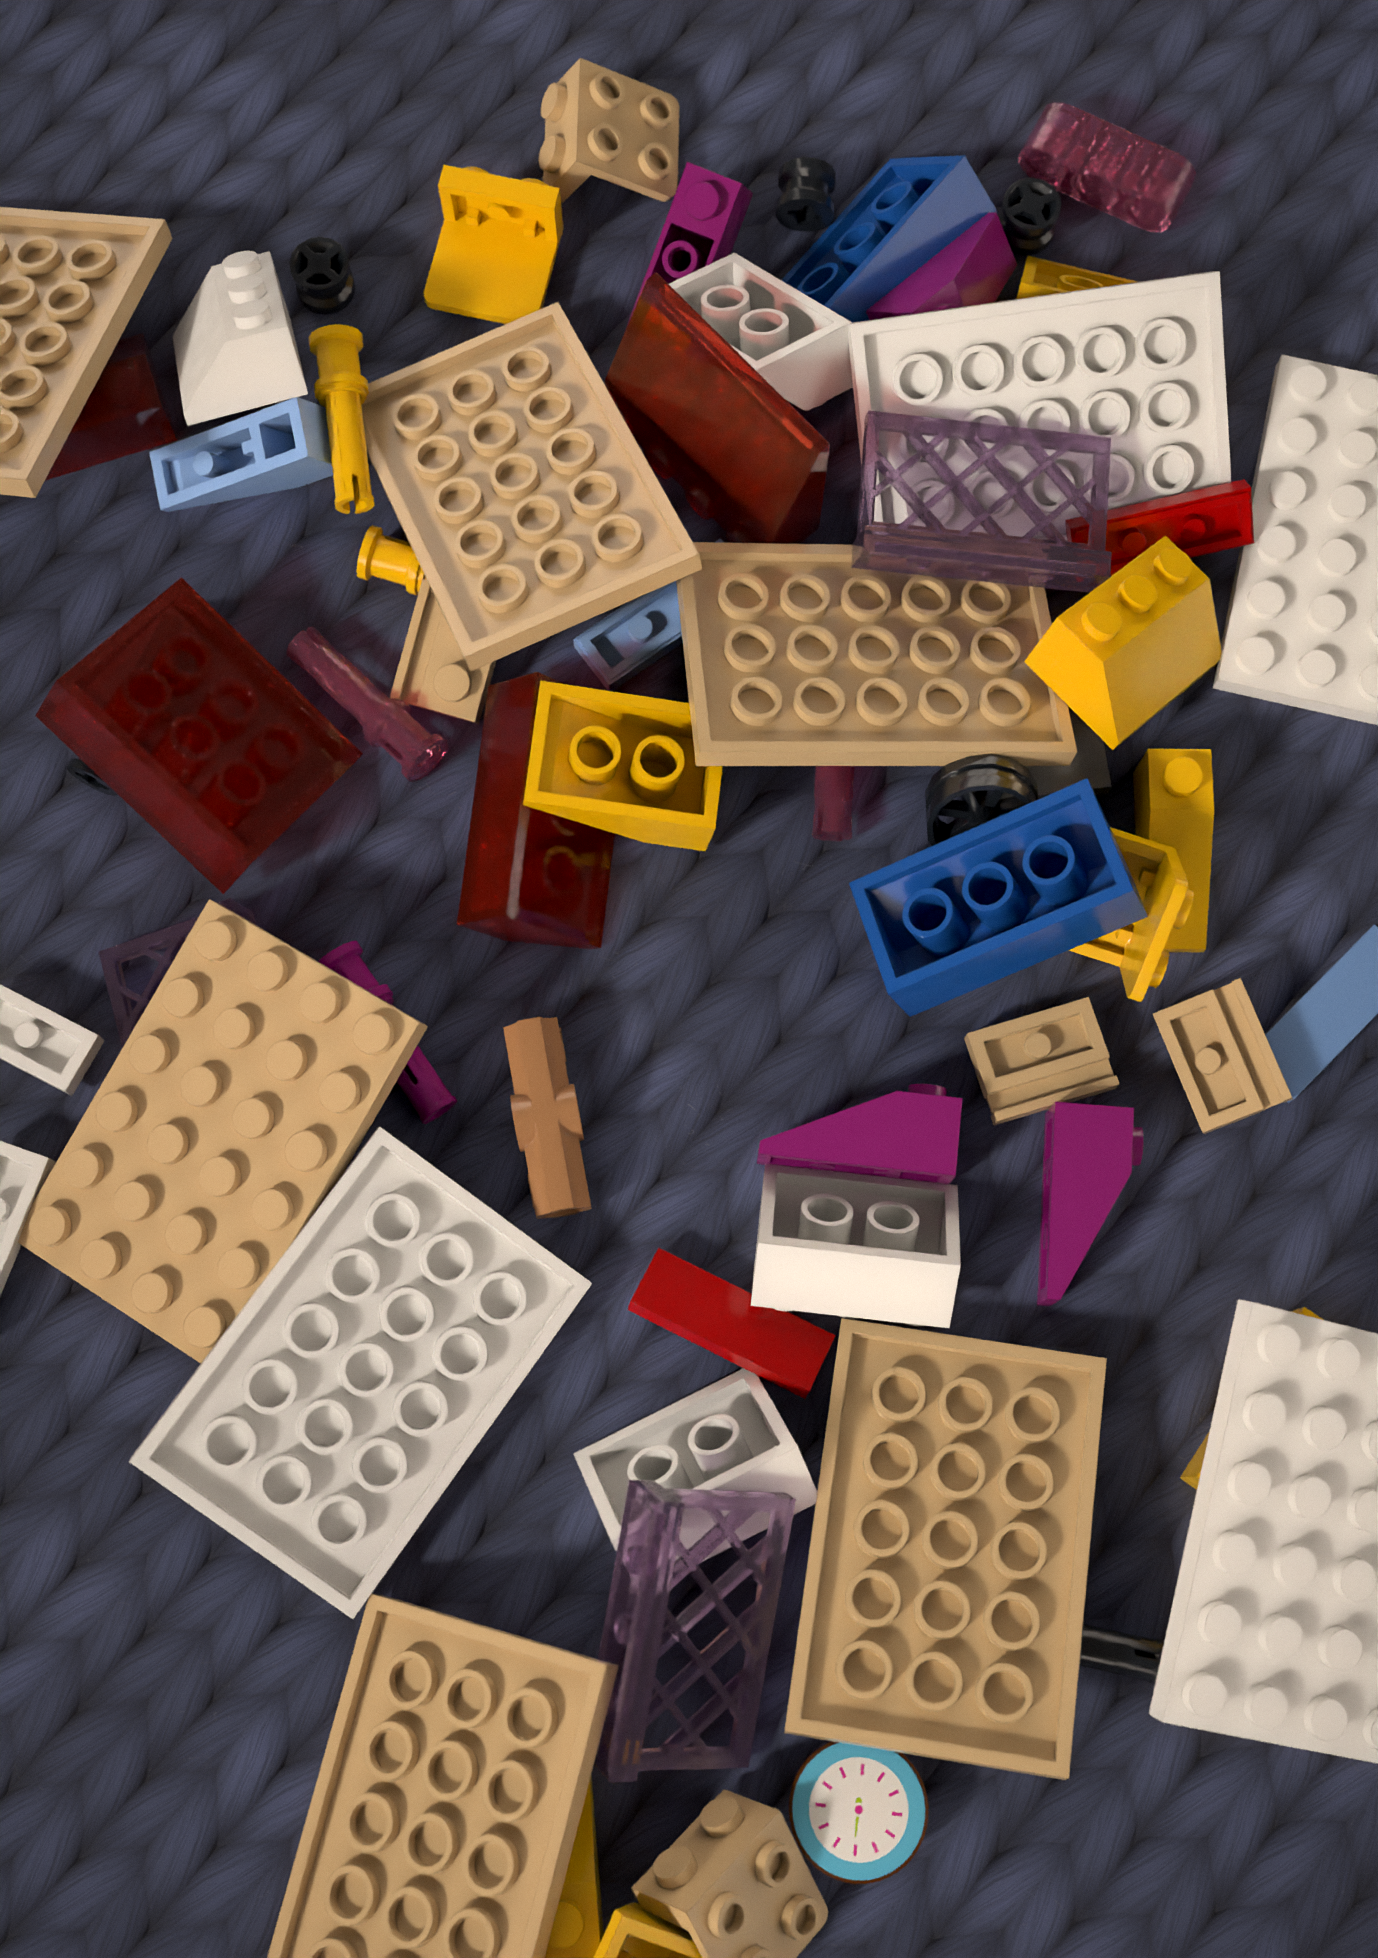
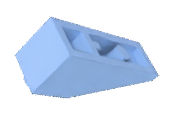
M299 397L286 400L149 452L160 510L166 512L298 488L333 475L326 408Z

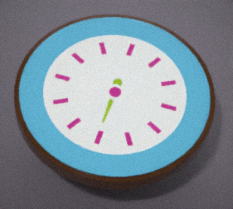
M829 1741L813 1751L797 1771L790 1790L788 1810L794 1838L800 1850L812 1865L833 1879L852 1884H867L889 1878L911 1861L924 1839L928 1824L929 1807L923 1781L914 1765L903 1753Z

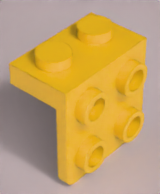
M443 165L438 189L444 221L424 289L426 305L434 310L502 324L510 323L542 309L564 229L560 188L549 186L543 181L534 178L518 180L490 174L479 167L459 168Z
M1111 828L1148 917L1069 951L1120 967L1127 998L1141 1002L1148 986L1157 988L1165 975L1169 961V951L1165 950L1164 947L1172 927L1181 929L1184 926L1192 907L1194 892L1187 890L1186 872L1183 870L1175 848Z

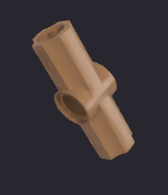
M535 1017L519 1020L512 1025L503 1027L515 1093V1095H510L511 1108L520 1152L525 1151L532 1205L537 1219L575 1215L590 1210L592 1207L580 1141L584 1140L575 1086L574 1084L569 1085L561 1028H559L557 1017Z

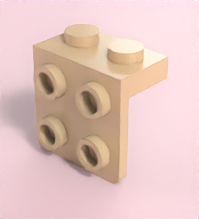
M579 58L557 83H552L547 88L542 100L541 116L545 118V141L539 154V167L543 170V182L549 186L560 188L561 203L590 175L662 202L669 201L675 195L678 185L679 103L677 99L664 91Z
M725 1789L703 1808L695 1821L667 1850L657 1857L653 1866L632 1887L643 1910L689 1931L702 1958H796L824 1926L828 1917L827 1906L780 1810Z

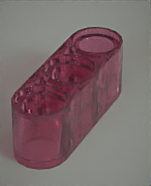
M1052 102L1046 105L1018 155V162L1022 170L1029 177L1043 179L1053 185L1057 191L1149 232L1168 230L1196 178L1193 165L1180 154L1062 102Z

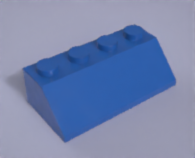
M965 155L891 158L781 281L852 323L867 321L870 319L866 310L987 213L997 212L998 214V211Z
M1088 778L849 882L887 993L909 1017L1148 917L1126 861Z

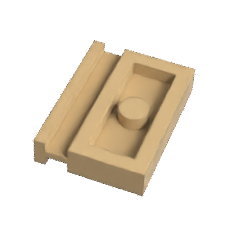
M422 579L390 699L479 724L496 660L470 671L428 581Z
M1241 978L1231 981L1232 983L1218 989L1209 990L1153 1013L1203 1134L1265 1111V1109L1280 1103L1293 1100Z
M1089 997L969 1032L964 1038L983 1096L987 1099L993 1125L1047 1110L1054 1102H1074L1113 1090L1119 1085L1117 1075L1114 1076L1108 1060L1110 1055Z

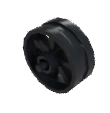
M992 753L968 756L943 766L932 776L925 790L927 837L931 846L1038 800V786L1029 769L1013 758ZM1003 793L1013 795V797L1000 799ZM963 795L966 801L953 800V798ZM938 816L954 817L957 819L946 824Z

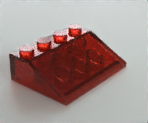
M655 272L646 280L605 378L604 385L635 440L645 449L646 459L652 468L664 479L672 477L685 490L686 499L694 511L705 520H709L712 517L727 532L726 538L729 543L801 544L820 526L830 443Z
M182 577L56 680L35 715L223 895L363 755L349 739Z

